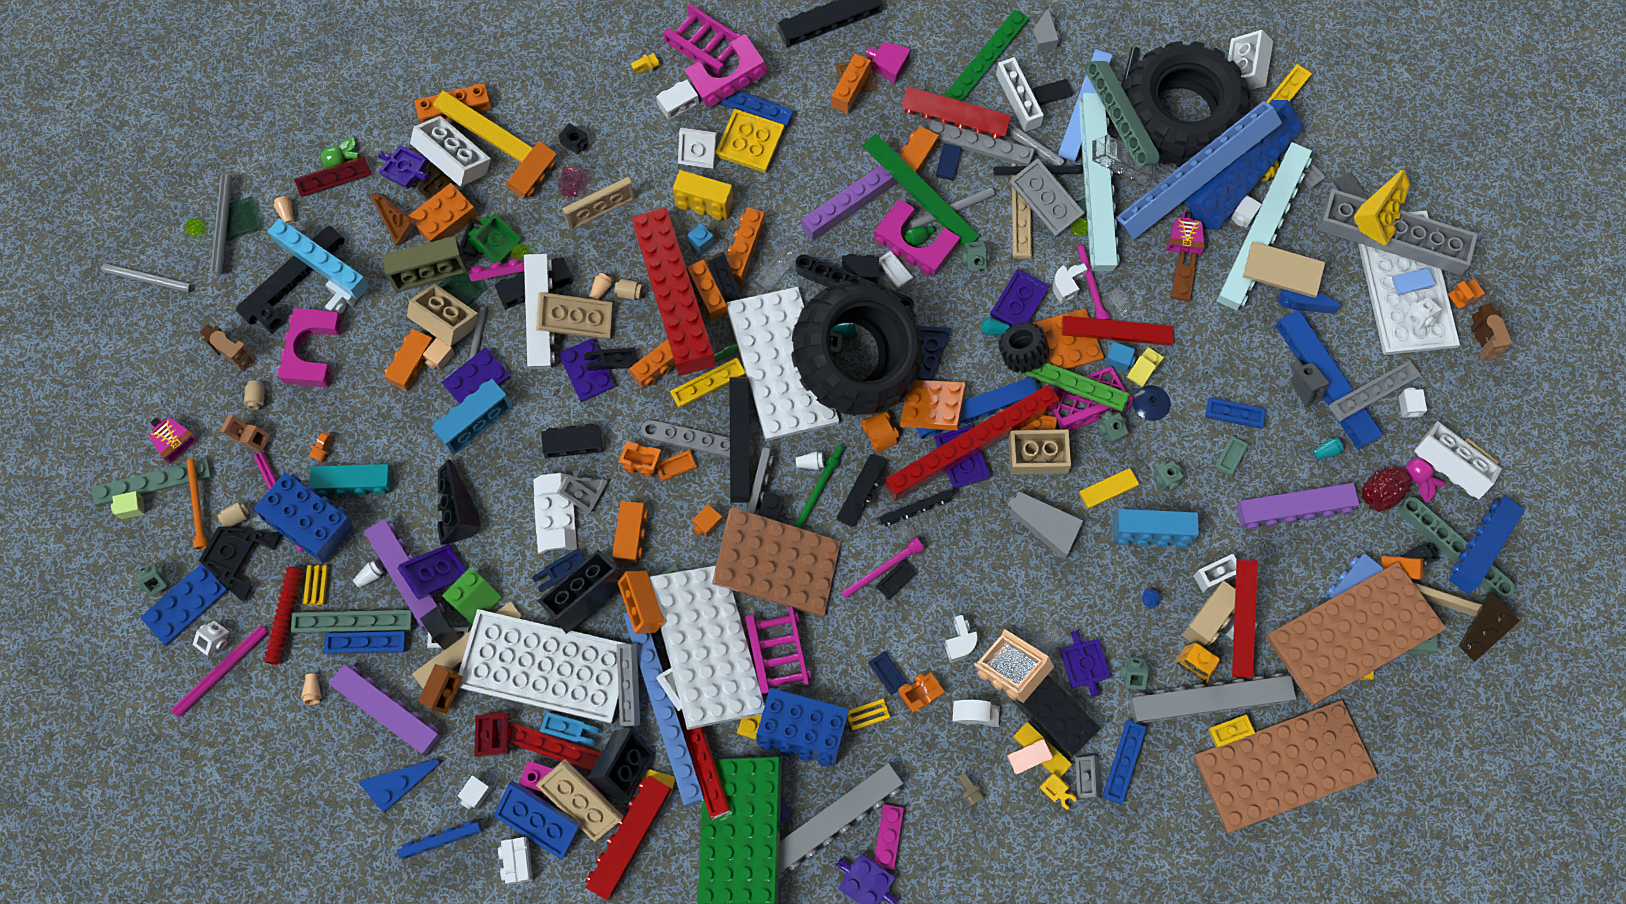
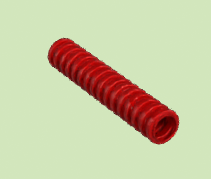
M287 567L285 569L287 573L284 574L285 579L282 581L284 585L281 586L282 591L279 593L281 597H278L280 602L276 605L278 609H275V613L277 614L273 617L275 621L272 622V625L274 626L271 627L272 633L269 634L271 638L268 639L269 645L266 646L268 650L265 652L266 657L263 658L265 663L279 665L282 662L280 658H283L282 652L285 650L283 646H286L284 641L288 638L286 634H289V630L287 629L290 628L289 622L292 621L290 617L293 613L292 610L295 609L293 604H296L295 598L298 597L296 592H299L298 586L301 584L299 580H302L301 575L303 571L300 568Z

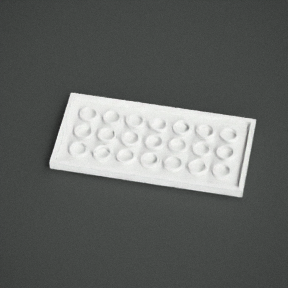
M1427 211L1409 212L1428 218ZM1358 243L1383 355L1458 348L1460 343L1442 270ZM1429 268L1435 282L1434 287L1398 296L1392 281L1394 276ZM1429 297L1442 310L1432 326H1426L1418 330L1406 316L1410 311L1409 307L1414 302H1420Z
M798 287L726 302L745 373L749 377V386L765 441L839 424L836 409H829L816 401L817 397L810 390L806 391L799 381L801 375L798 368L793 366L791 356L793 352L792 333L800 312L804 308Z
M716 566L649 577L660 611L664 617L665 623L661 626V631L687 730L762 715L765 706L733 591L712 584Z
M477 609L459 670V674L463 676L459 689L612 724L619 699L617 644L626 643L574 631L566 634L561 628Z

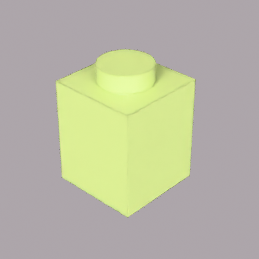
M134 491L112 496V513L121 520L145 514L143 496L138 492Z

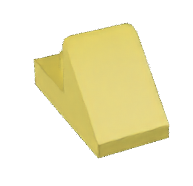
M1148 347L1143 355L1138 358L1127 378L1143 387L1164 357Z

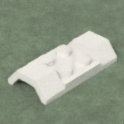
M563 473L540 475L533 480L538 554H543L549 550L577 549L574 504L556 493L565 476L572 475Z

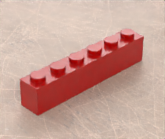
M909 86L906 88L901 106L905 109V113L915 115V112L922 113L923 118L932 120V117L940 118L939 122L948 125L950 122L957 123L956 127L966 129L967 126L974 128L973 132L984 134V131L991 133L990 137L1001 139L1002 136L1006 137L1012 117L1005 113Z
M651 776L641 781L638 787L640 790L639 794L631 799L628 805L630 810L626 816L623 815L624 817L617 824L619 827L616 834H612L607 842L609 847L605 853L602 852L598 857L596 870L594 872L591 871L585 882L588 884L585 888L605 900L610 901L672 790Z

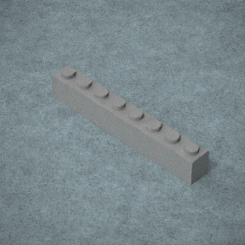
M1281 673L1272 675V678L1264 679V676L1254 677L1252 681L1247 682L1244 679H1237L1232 681L1233 684L1226 685L1225 682H1216L1211 687H1205V684L1195 685L1193 689L1186 690L1185 687L1173 689V692L1168 693L1165 690L1154 691L1153 695L1137 693L1129 700L1133 722L1142 724L1292 703L1296 700L1291 676H1284Z
M889 763L780 841L779 880L784 877L782 874L787 869L792 871L801 864L800 860L806 856L809 859L818 852L817 847L822 844L827 846L834 841L835 838L833 836L839 831L841 834L848 831L852 827L850 823L856 819L860 822L868 816V810L871 808L878 809L885 803L884 799L890 795L893 798L902 791L900 787L903 783Z

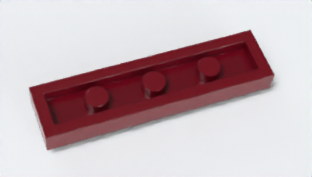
M365 156L294 178V181L302 197L371 175V171Z

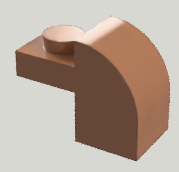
M228 415L220 430L221 433L231 438V441L260 452L263 451L271 436L259 427L248 425L233 415Z

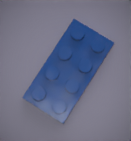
M200 564L140 618L162 643L168 646L228 592V589L207 568Z
M514 781L508 784L494 814L495 818L561 860L566 856L581 826V823Z

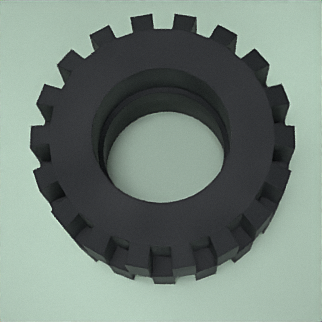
M1022 322L1019 325L1014 324L1012 328L1005 330L1006 333H1002L1001 339H999V350L1008 369H1013L1017 373L1019 371L1021 373L1026 371L1032 372L1033 369L1040 368L1041 364L1044 365L1045 359L1049 358L1050 348L1045 333L1037 324L1034 323L1032 325L1031 322L1026 324Z

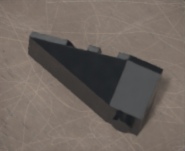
M447 460L438 469V493L442 494L440 504L437 506V511H442V521L437 522V529L441 545L471 538L481 527L478 511L452 461Z

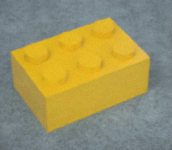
M679 170L672 188L675 205L682 210H693L699 215H711L716 220H727L734 202L732 185Z

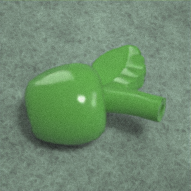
M350 137L344 140L340 146H331L323 150L320 158L324 167L328 168L344 163L345 159H356L361 157V155L354 152L356 141L354 137Z

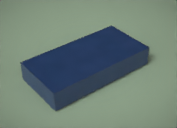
M944 143L935 177L953 181L961 147Z
M885 651L868 662L891 696L900 687L907 684Z

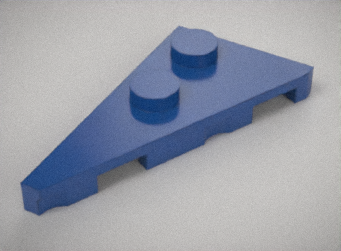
M434 759L360 781L359 784L382 812L385 813L440 765V762Z

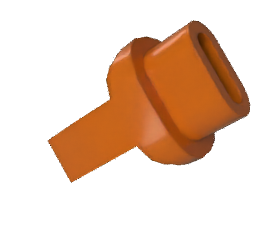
M327 432L321 433L317 439L316 446H310L312 450L309 457L323 462L326 454H330L327 448L332 441L333 435Z

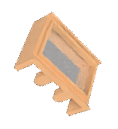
M1005 629L977 664L974 663L978 670L977 675L984 681L988 679L999 691L1003 689L1011 699H1018L1023 703L1054 668L1049 656Z

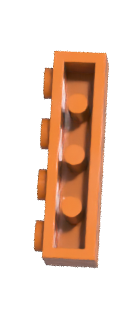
M484 83L447 92L477 113L492 110ZM440 93L435 96L414 100L420 123L438 116L443 117L446 121L453 120L433 107V103Z
M747 207L745 213L741 214L740 228L735 230L734 244L730 245L728 250L729 258L727 261L736 283L741 285L765 224V212Z
M668 339L629 368L631 377L642 389L651 386L656 379L668 373L675 365Z

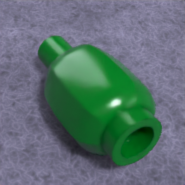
M918 226L906 231L902 238L908 245L916 246L926 241L928 236L934 233L935 230L933 226L928 228Z

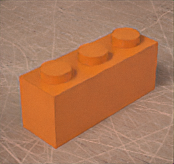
M854 54L831 96L832 108L848 114L871 72V60Z
M919 126L917 131L912 132L908 145L905 144L903 146L900 158L919 174L938 144L939 135Z
M538 141L507 180L505 187L522 199L526 195L529 197L535 190L533 187L535 183H540L546 176L544 173L546 169L551 170L555 165L557 153L541 141Z
M701 260L687 266L688 276L710 321L727 315V305L705 261Z
M414 329L405 336L404 344L401 349L396 351L393 362L385 370L384 377L388 383L405 391L410 389L426 362L423 353L433 343L432 337Z
M620 501L612 554L614 562L637 564L638 559L642 558L643 547H640V542L645 539L643 522L648 519V510H645L644 503Z
M626 571L619 579L618 585L634 633H656L665 622L647 571Z

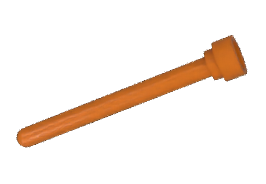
M189 458L187 460L196 532L193 540V549L200 550L207 547L209 539L204 535L195 460Z

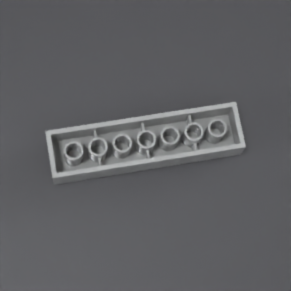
M1332 189L1325 200L1317 228L1318 231L1462 275L1470 266L1478 236L1477 233L1399 210L1401 213L1400 218L1395 219L1394 222L1395 233L1387 245H1382L1360 232L1354 220L1355 214L1367 199Z

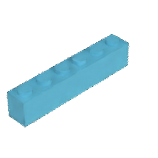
M279 218L267 231L275 243L356 300L369 288L367 281L362 275Z

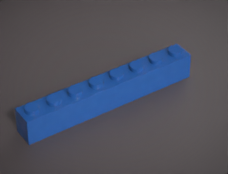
M1297 310L1278 321L1275 327L1297 360H1300L1303 365L1313 363L1329 382L1323 398L1328 406L1353 392L1348 379L1342 375L1338 364L1328 354V349L1321 344L1316 331L1311 329L1305 315ZM1367 408L1339 422L1357 450L1376 442L1383 435L1379 425L1370 417L1371 415Z

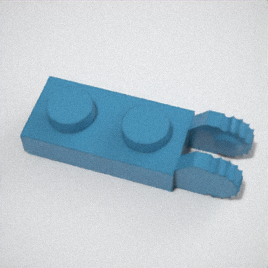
M546 712L540 732L576 743L581 742L595 746L596 741L591 738L582 737L583 730H586L593 734H599L600 729L586 725L581 721Z

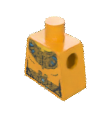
M1193 643L1184 647L1175 663L1208 684L1218 668L1220 659L1199 644Z

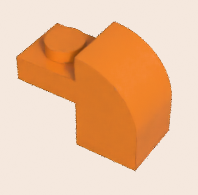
M1472 279L1467 283L1462 281L1457 284L1455 290L1450 292L1448 296L1458 310H1463L1480 301L1484 297L1485 292L1477 281Z

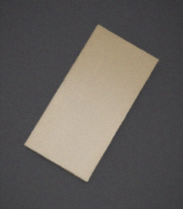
M626 177L562 208L569 229L572 230L634 200L635 196L629 177Z
M1252 241L1242 277L1315 298L1318 293L1325 262Z
M539 292L536 330L609 340L611 338L613 302Z
M565 759L536 784L565 814L581 823L580 829L594 842L624 817Z

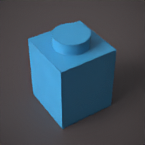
M702 224L687 234L689 245L700 256L714 246L713 235Z
M1113 342L1105 365L1126 372L1128 367H1133L1136 357L1133 356L1135 349Z

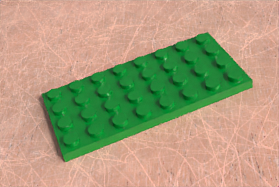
M782 758L715 759L731 812L714 820L710 819L705 800L702 801L698 904H778Z

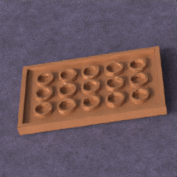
M732 507L729 510L712 584L783 606H792L793 609L823 617L841 541Z

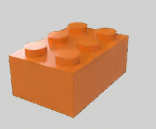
M452 183L408 215L416 222L414 228L427 242L452 237L465 227L470 219L474 220L478 217L471 203Z

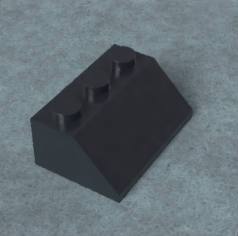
M632 728L615 730L587 779L601 793L629 803L655 753Z

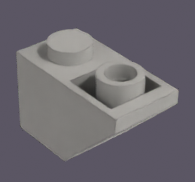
M1049 10L1044 12L1033 29L1032 41L1036 53L1057 49L1058 42H1060L1059 32L1055 30V19L1053 16L1051 17Z

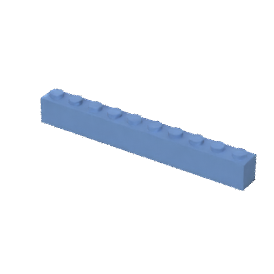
M1265 101L1260 103L1222 133L1221 136L1213 140L1118 215L1116 219L1124 232L1133 240L1142 235L1149 227L1156 224L1163 216L1170 213L1177 205L1185 201L1191 194L1199 190L1238 157L1245 154L1252 146L1282 124L1274 107Z
M628 612L624 613L632 643L637 644V659L683 804L687 808L702 803L704 797L675 706L656 679L658 675L663 673V669L652 634H635Z

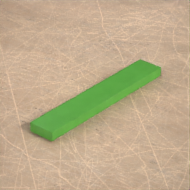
M1047 362L1044 365L1041 364L1040 368L1033 369L1032 372H1018L1028 377H1035L1038 381L1122 413L1130 397V394Z

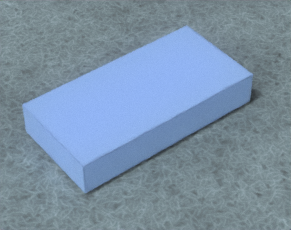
M1429 268L1397 275L1392 278L1398 296L1431 288L1435 285Z

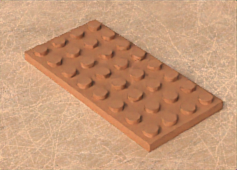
M1397 562L1267 634L1266 638L1313 706L1446 630V627Z
M1342 700L1257 731L1255 734L1194 755V759L1226 833L1377 777L1376 771Z

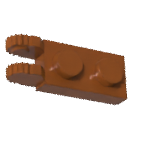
M1180 251L1175 268L1171 299L1189 302L1195 272L1196 253H1191L1189 265L1183 264L1185 251Z

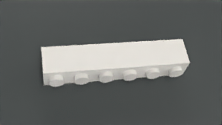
M547 254L524 255L527 366L529 369L551 368V363H555V353L551 352V345H554V333L536 330L538 293H549V289H552V278H549L548 271H552V261L548 260Z

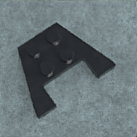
M218 526L198 561L237 598L245 602L253 586L235 578L255 543L274 551L282 534L279 532L271 533L262 532L261 530L251 531L242 528Z

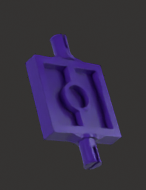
M399 145L390 155L383 151L378 154V158L385 161L378 172L388 180L406 189H409L417 178L425 182L429 180V175L422 172L429 164V160L426 157L402 145Z
M1079 630L1073 631L1071 635L1074 644L1059 651L1071 689L1085 686L1089 687L1092 698L1100 696L1096 684L1110 679L1111 676L1099 639L1089 642L1082 641Z
M863 853L851 865L841 858L835 865L846 872L844 880L838 889L857 903L879 904L883 900L889 904H896L899 899L888 893L896 876Z

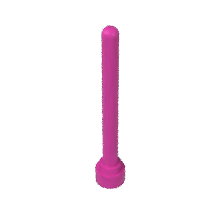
M1079 244L1077 250L1081 263H1084L1087 267L1085 276L1097 311L1095 319L1111 320L1109 313L1103 308L1085 247Z
M916 537L909 541L906 549L842 592V596L845 598L849 597L909 555L921 553L924 551L923 545Z

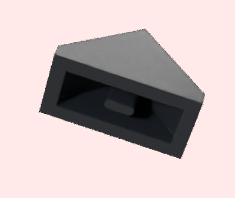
M437 606L420 618L431 637L443 650L460 639V636Z

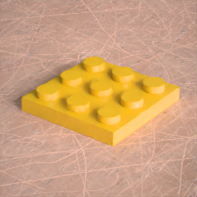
M734 109L715 152V157L766 173L785 125Z

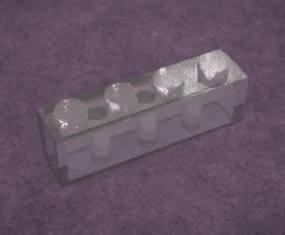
M1108 135L1092 141L1093 162L1140 185H1145L1156 179V165H1136L1124 143Z

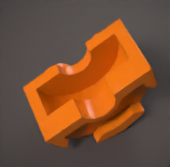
M886 411L878 412L860 421L876 453L896 445V438L899 437L897 429L891 427L889 423L891 420Z
M626 441L618 462L624 466L623 470L626 472L634 473V471L641 472V475L651 478L662 451L661 449L646 448L637 443Z
M931 672L926 676L923 673L916 677L913 685L909 686L907 683L898 689L899 695L912 714L922 710L931 704L934 699L945 693Z

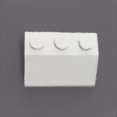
M1263 30L1232 38L1230 43L1228 61L1234 60L1242 72L1241 77L1246 79L1250 90L1264 87L1267 83L1273 40Z

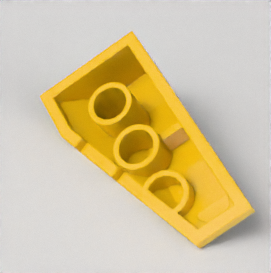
M1400 170L1364 202L1354 216L1355 223L1360 232L1382 245H1387L1395 233L1394 222L1395 219L1400 218L1399 207L1401 203L1405 202L1410 187L1405 170Z

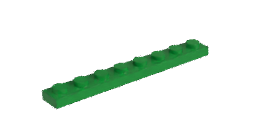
M1014 9L944 94V97L963 102L1027 24L1029 18Z

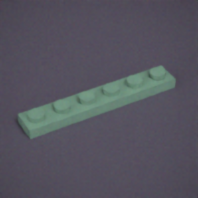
M209 460L195 461L197 481L212 478ZM187 464L92 487L94 505L97 507L113 503L112 496L134 491L142 496L189 484Z
M411 610L292 613L291 633L412 631L413 613Z

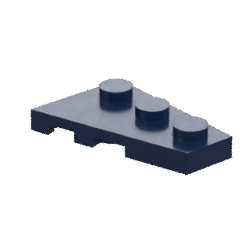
M917 326V328L922 329L924 344L921 345L924 360L922 369L916 377L917 380L931 381L952 328Z

